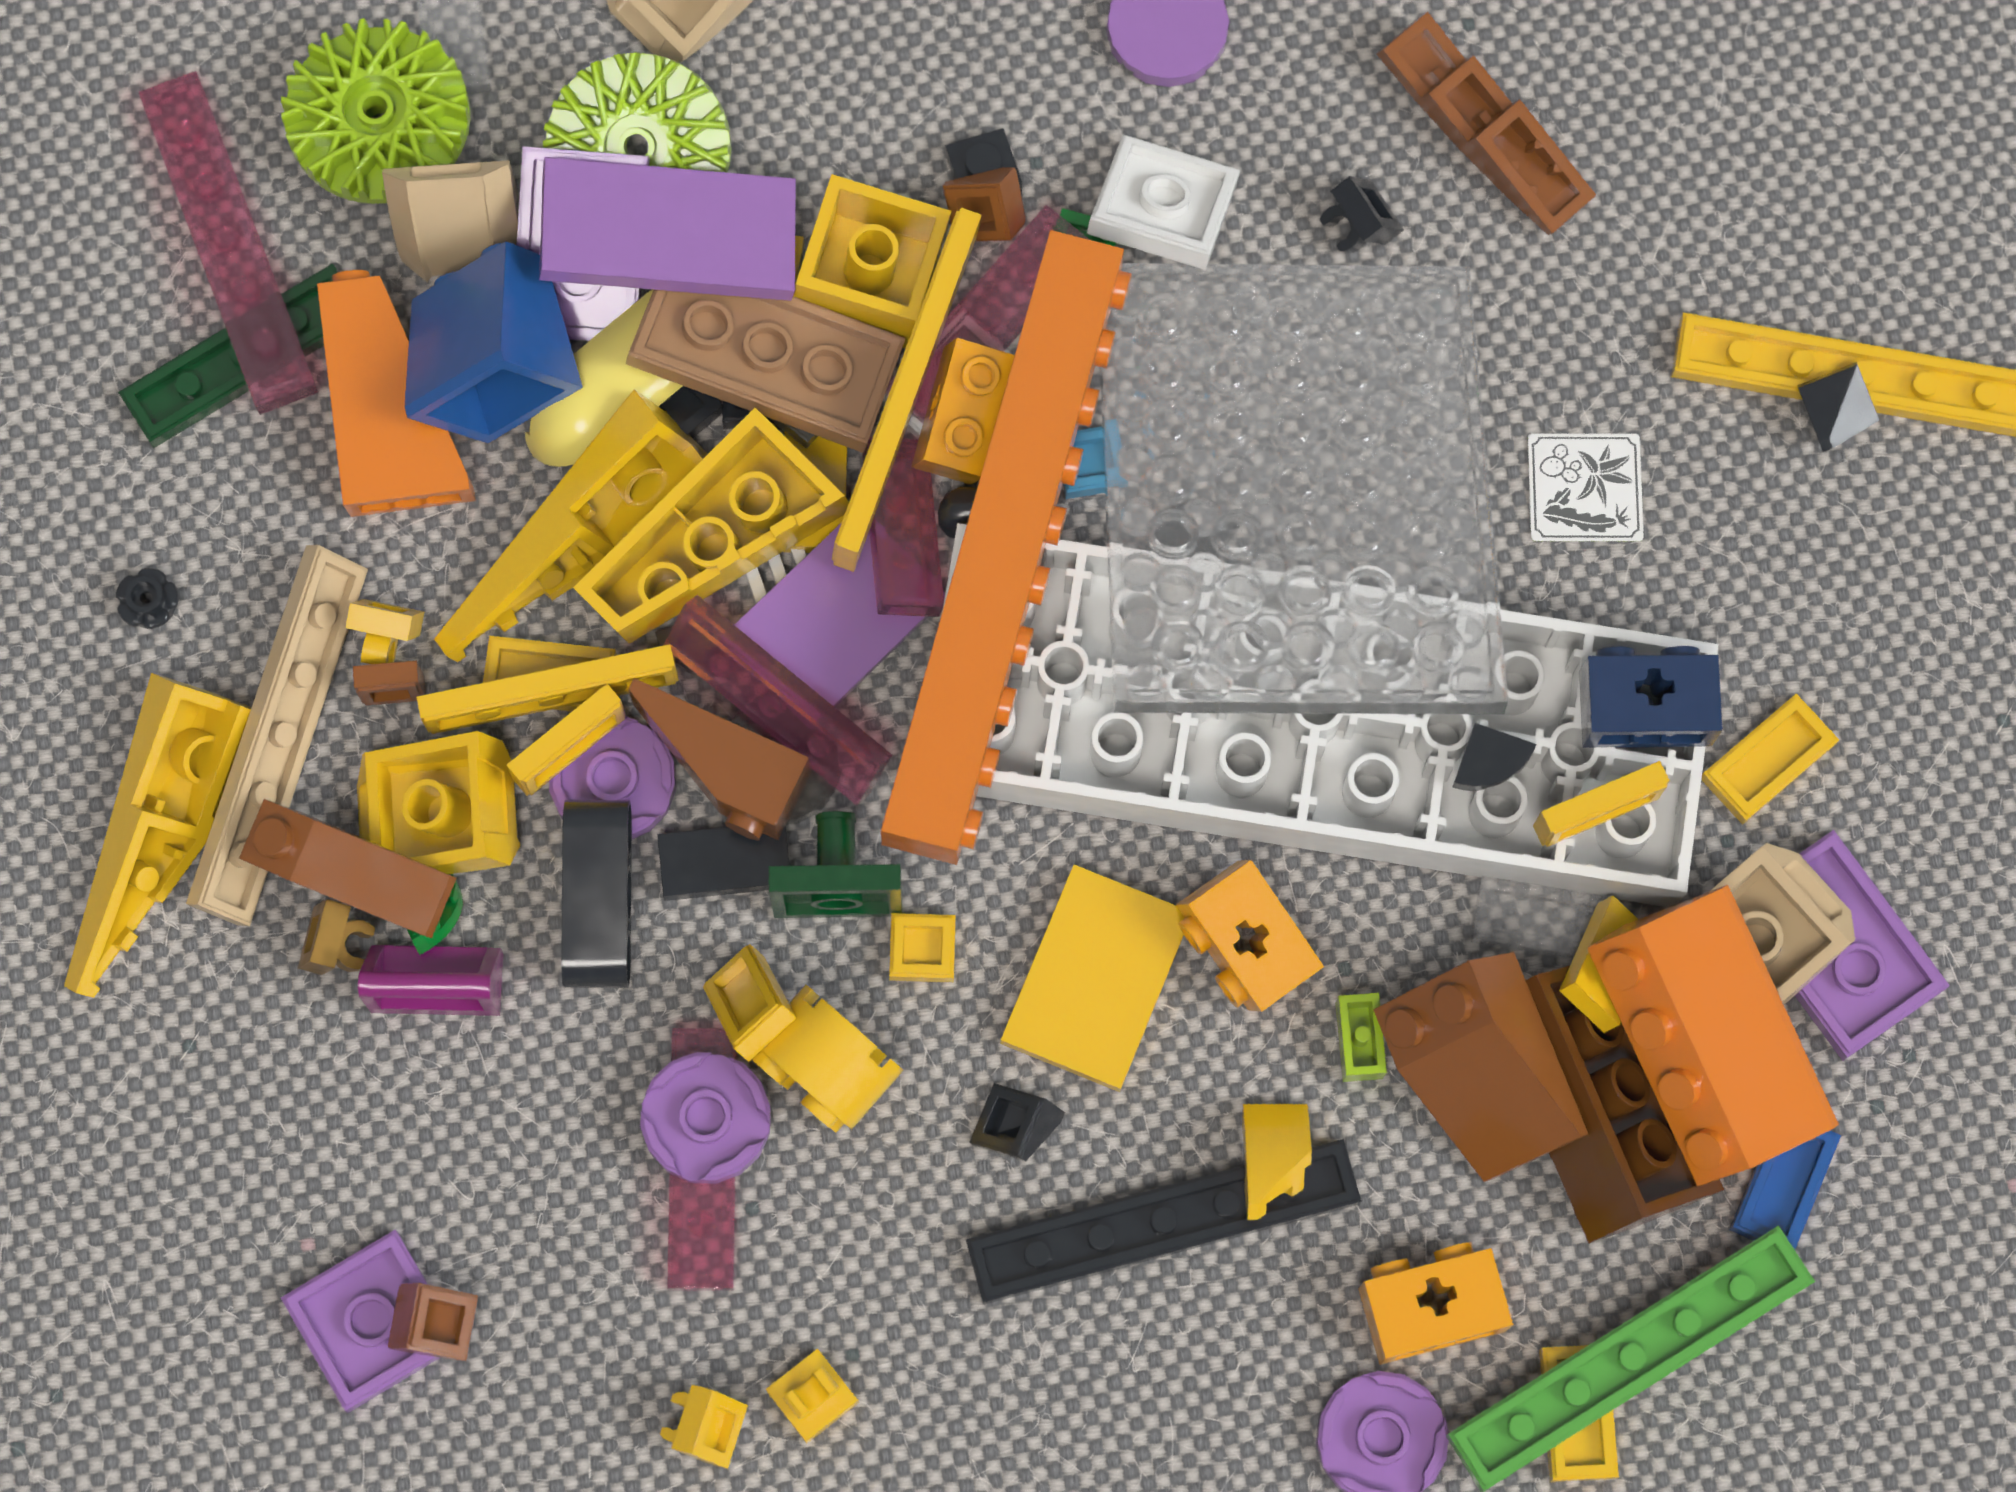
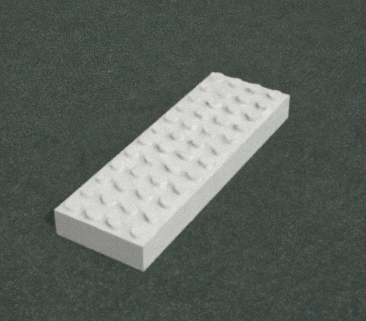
M957 523L944 604L963 541L966 524ZM1060 540L1058 546L1046 543L1040 566L1051 568L1046 592L1041 606L1029 604L1024 626L1034 628L1030 650L1025 666L1013 663L1007 683L1008 687L1017 689L1012 715L1008 727L996 724L990 745L991 748L1001 750L991 788L979 785L976 796L1608 898L1613 895L1619 900L1663 907L1677 905L1687 893L1706 746L1582 748L1579 672L1588 656H1596L1597 650L1606 647H1630L1635 650V655H1660V651L1668 647L1693 646L1700 649V655H1717L1718 644ZM1642 685L1638 692L1648 696L1649 705L1657 706L1662 698L1653 696L1649 685ZM1475 723L1537 744L1531 758L1522 771L1504 783L1480 791H1466L1452 787ZM1655 762H1661L1670 782L1659 800L1549 847L1541 845L1533 828V824L1541 811Z

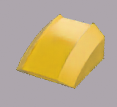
M474 731L365 752L362 754L357 782L359 837L446 874L510 866L521 844L517 837L514 781L507 768V764L512 760L503 741L480 731Z

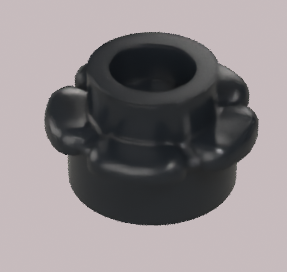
M154 568L141 569L138 575H128L119 583L116 590V598L120 601V605H118L117 611L122 620L130 626H139L146 629L158 628L167 623L174 614L179 601L177 587L173 582L166 580V575L162 571ZM145 593L152 595L151 602L147 604L141 602V597Z

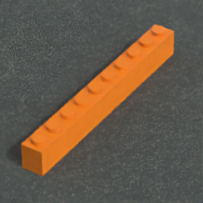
M1053 230L1049 232L882 824L881 843L883 846L954 865L958 864L962 847L974 850L984 813L983 811L973 809L979 785L991 788L1001 750L990 747L996 724L1008 727L1017 695V689L1008 687L1007 683L1013 663L1025 666L1034 628L1024 626L1030 603L1041 606L1044 599L1051 568L1040 566L1046 543L1058 546L1067 508L1057 506L1063 484L1074 486L1076 483L1084 449L1073 446L1079 425L1091 427L1100 390L1090 388L1095 366L1107 369L1116 336V331L1106 329L1111 308L1123 311L1131 283L1132 273L1122 271L1123 248Z

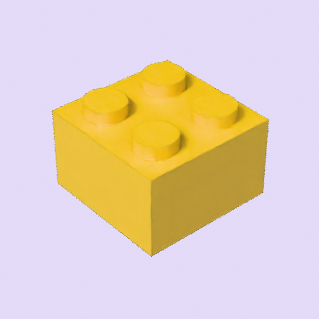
M831 174L795 284L794 297L905 338L902 348L906 349L942 250L951 211Z

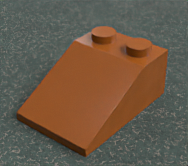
M1514 952L1468 960L1373 1009L1397 1070L1484 1182L1493 1180L1589 1135Z

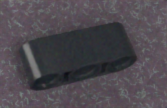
M565 800L562 824L561 971L563 987L629 988L631 974L632 896L630 800Z

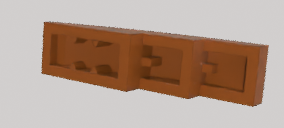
M1428 11L1419 16L1376 53L1417 104L1457 148L1547 235L1553 234L1596 196L1595 192L1520 99L1512 103L1474 55L1465 59Z

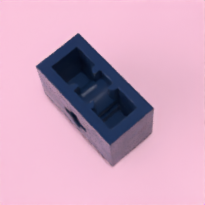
M1693 646L1668 647L1662 649L1660 655H1635V650L1630 647H1606L1597 650L1596 656H1588L1579 672L1582 748L1712 746L1723 731L1719 655H1700V649ZM1642 685H1649L1653 696L1662 697L1657 706L1649 705L1648 696L1638 693Z

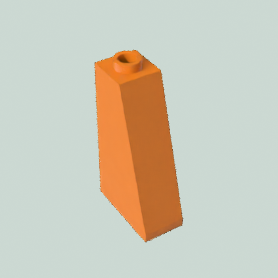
M347 270L334 274L332 282L317 283L342 501L349 515L355 517L476 501L474 487L450 432L407 418L404 406L409 339L381 277H370V272L366 270Z

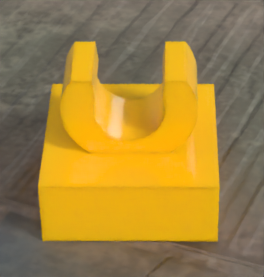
M361 599L350 603L345 628L366 632L361 653L362 663H393L397 652L398 639L409 641L420 637L425 612Z
M818 1348L765 1389L806 1444L859 1403L858 1399Z
M693 1384L689 1394L685 1392L674 1393L671 1402L684 1407L677 1430L662 1427L661 1437L673 1443L671 1447L673 1450L705 1463L728 1469L748 1405L712 1389Z

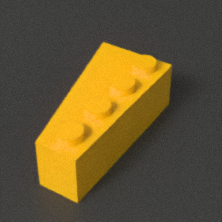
M754 408L573 588L630 644L845 515L849 502L845 495L767 418Z

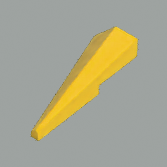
M634 389L434 638L447 657L458 663L466 657L464 649L480 635L494 626H497L503 632L507 631L519 623L515 613L544 594L553 601L573 588L708 453L690 436L686 435L664 410Z
M155 673L150 674L64 987L74 993L94 998L100 990L96 983L119 951L128 952L138 938L134 931L155 902L163 903L202 850L207 842L252 707Z

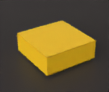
M891 913L889 980L954 983L956 915Z

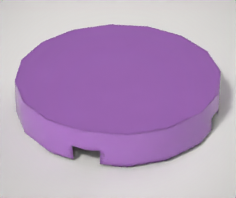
M1112 0L1107 22V36L1113 56L1120 65L1123 63L1127 69L1132 71L1134 77L1146 84L1173 87L1196 81L1206 74V70L1212 67L1216 60H1219L1225 50L1229 17L1224 0Z
M625 716L623 722L549 781V792L561 819H563L565 800H630L632 809V839H635L650 832L668 813L676 792L675 764L668 748L653 729L651 730L646 725L638 723V720Z
M695 1052L671 1061L652 1078L642 1102L640 1128L650 1154L668 1173L690 1183L717 1184L741 1175L760 1157L770 1135L771 1107L763 1085L744 1063L731 1057Z
M1376 1371L1352 1378L1331 1395L1318 1419L1316 1446L1323 1470L1342 1492H1422L1435 1481L1447 1459L1448 1439L1446 1435L1449 1434L1441 1408L1437 1405V1401L1426 1387L1403 1374Z

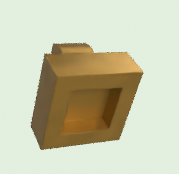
M328 899L313 907L297 969L319 975H324L335 969V966L348 972L360 971L365 959L353 957L347 952L345 948L346 938L349 935H357L368 939L374 936L375 928L363 920H353L347 923L351 906Z

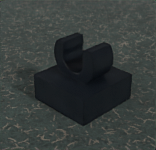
M1351 176L1331 190L1339 205L1327 208L1319 219L1323 226L1328 227L1337 225L1344 218L1349 221L1351 230L1348 237L1336 245L1340 252L1346 253L1360 250L1366 242L1386 245L1404 231L1372 180Z

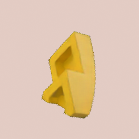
M1243 1104L1244 1186L1248 1220H1258L1266 1214V1204L1280 1194L1287 1193L1293 1197L1304 1189L1305 1168L1311 1165L1312 1154L1308 1104Z

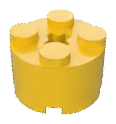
M805 984L789 1002L797 1018L752 1060L787 1090L795 1082L801 1085L808 1094L800 1103L828 1128H831L836 1133L844 1124L853 1129L904 1070L891 1058L881 1068L879 1065L887 1055L823 998L812 1007L820 996Z

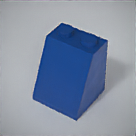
M507 241L494 244L483 250L478 259L457 272L447 273L439 277L434 282V286L412 299L404 406L407 418L478 441L490 443L536 416L548 406L563 400L583 388L553 282L539 280L540 254Z

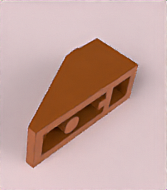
M634 678L628 689L634 707L718 812L727 817L724 824L736 833L759 841L762 834L779 840L810 777L809 757Z
M264 799L239 859L296 884L429 938H432L457 879L310 815Z

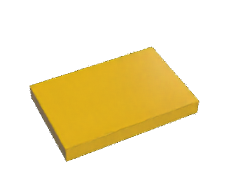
M1073 864L1001 1037L1000 1044L1120 1092L1184 937L1178 923L1185 918L1178 907Z

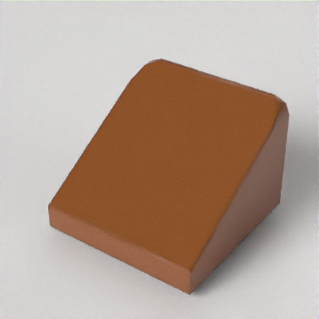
M1015 167L999 168L946 181L943 184L947 209L951 211L950 224L953 222L956 211H960V208L982 215L976 241H1011L1025 224V211Z
M402 1283L397 1293L388 1348L402 1352L466 1361L478 1295L423 1283Z

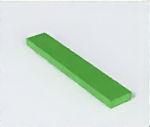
M1777 1226L1446 1435V1438L1479 1490L1484 1492L1813 1284L1815 1280L1781 1228Z

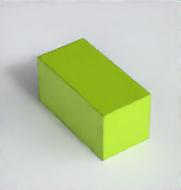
M1379 993L1339 995L1335 1006L1343 1082L1383 1079L1387 1073L1384 1039L1373 1010L1380 1006Z

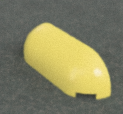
M653 290L646 293L573 354L583 388L563 400L548 406L531 418L530 432H525V439L531 454L541 463L556 467L574 465L634 389L659 407L683 386L626 365L628 353Z

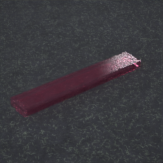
M197 71L138 92L259 415L319 393Z

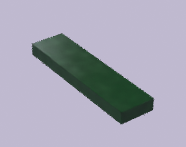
M333 263L118 392L153 448H156L324 346L317 283L332 282V276L338 273Z

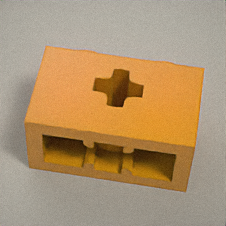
M960 338L954 339L944 347L911 465L912 468L970 485L980 480L1015 355Z
M1252 860L1236 861L1176 904L1185 918L1178 923L1181 932L1197 953L1201 955L1208 951L1221 970L1215 976V980L1224 995L1236 1008L1244 1004L1250 1011L1262 1012L1324 967ZM1236 926L1254 929L1256 934L1249 940L1253 952L1235 950L1233 944L1240 938L1239 932L1235 928Z
M1466 1242L1433 1252L1436 1262L1411 1269L1408 1259H1400L1370 1269L1373 1279L1364 1281L1358 1290L1379 1365L1504 1333L1513 1326L1492 1248L1474 1252L1472 1243ZM1427 1285L1432 1286L1435 1294L1447 1293L1449 1302L1440 1309V1316H1435L1432 1307L1425 1306L1419 1308L1417 1300L1427 1291Z

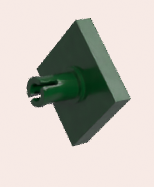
M827 811L815 815V822L817 824V865L769 866V895L774 918L890 917L891 913H902L901 865H856L855 813Z

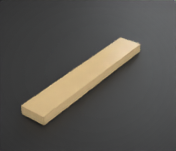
M306 545L186 902L189 906L238 926L251 925L268 871L239 859L264 799L290 807L348 629L345 627L349 605L352 602L358 601L368 571L367 568L320 545Z

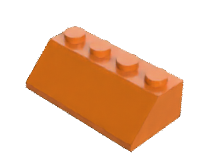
M1728 885L1625 924L1587 947L1697 1186L1751 1169L1839 1125Z

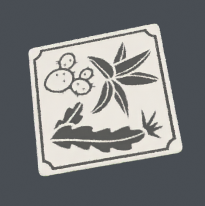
M1530 434L1528 436L1531 539L1533 541L1643 540L1640 437L1638 434Z

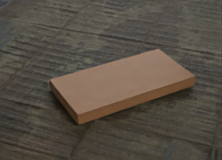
M653 290L628 353L626 365L749 411L756 408L763 416L864 453L905 338L794 296L791 301Z

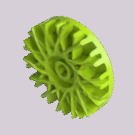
M361 18L358 20L356 30L349 23H345L342 25L343 34L331 40L327 32H323L320 36L323 45L318 46L310 43L307 48L309 57L303 64L296 59L293 62L295 75H287L288 93L287 97L281 96V104L284 110L281 113L290 148L304 172L316 184L338 197L359 203H387L382 175L383 169L455 164L466 143L470 126V104L460 69L458 70L452 56L449 58L444 53L438 39L430 41L428 33L424 30L421 31L420 36L410 32L407 23L404 21H399L396 27L393 28L389 19H383L384 27H369L367 20ZM381 113H385V114H384L383 116H381L380 118H376V119L371 118V117H373L374 115L381 114Z
M616 54L612 57L595 61L586 69L580 70L568 85H564L561 88L559 98L552 103L551 107L553 110L550 119L544 125L546 139L543 140V148L629 154L627 142L631 136L639 134L648 142V152L645 156H650L649 166L728 173L730 166V129L722 105L714 92L700 76L688 67L667 57L655 54Z

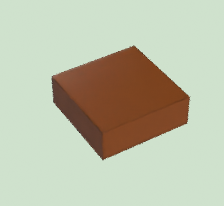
M417 660L353 666L354 689L365 706L417 701V696L426 695L425 678Z

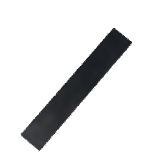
M1344 1139L1311 1147V1165L1305 1168L1304 1189L1293 1197L1287 1193H1282L1266 1204V1214L1258 1220L1247 1219L1244 1186L1245 1165L966 1239L982 1305L1360 1205L1362 1201Z

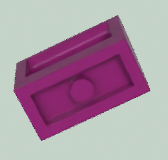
M371 945L359 971L358 995L371 1013L500 1016L503 951L501 948L434 946L427 952L419 955L415 946Z

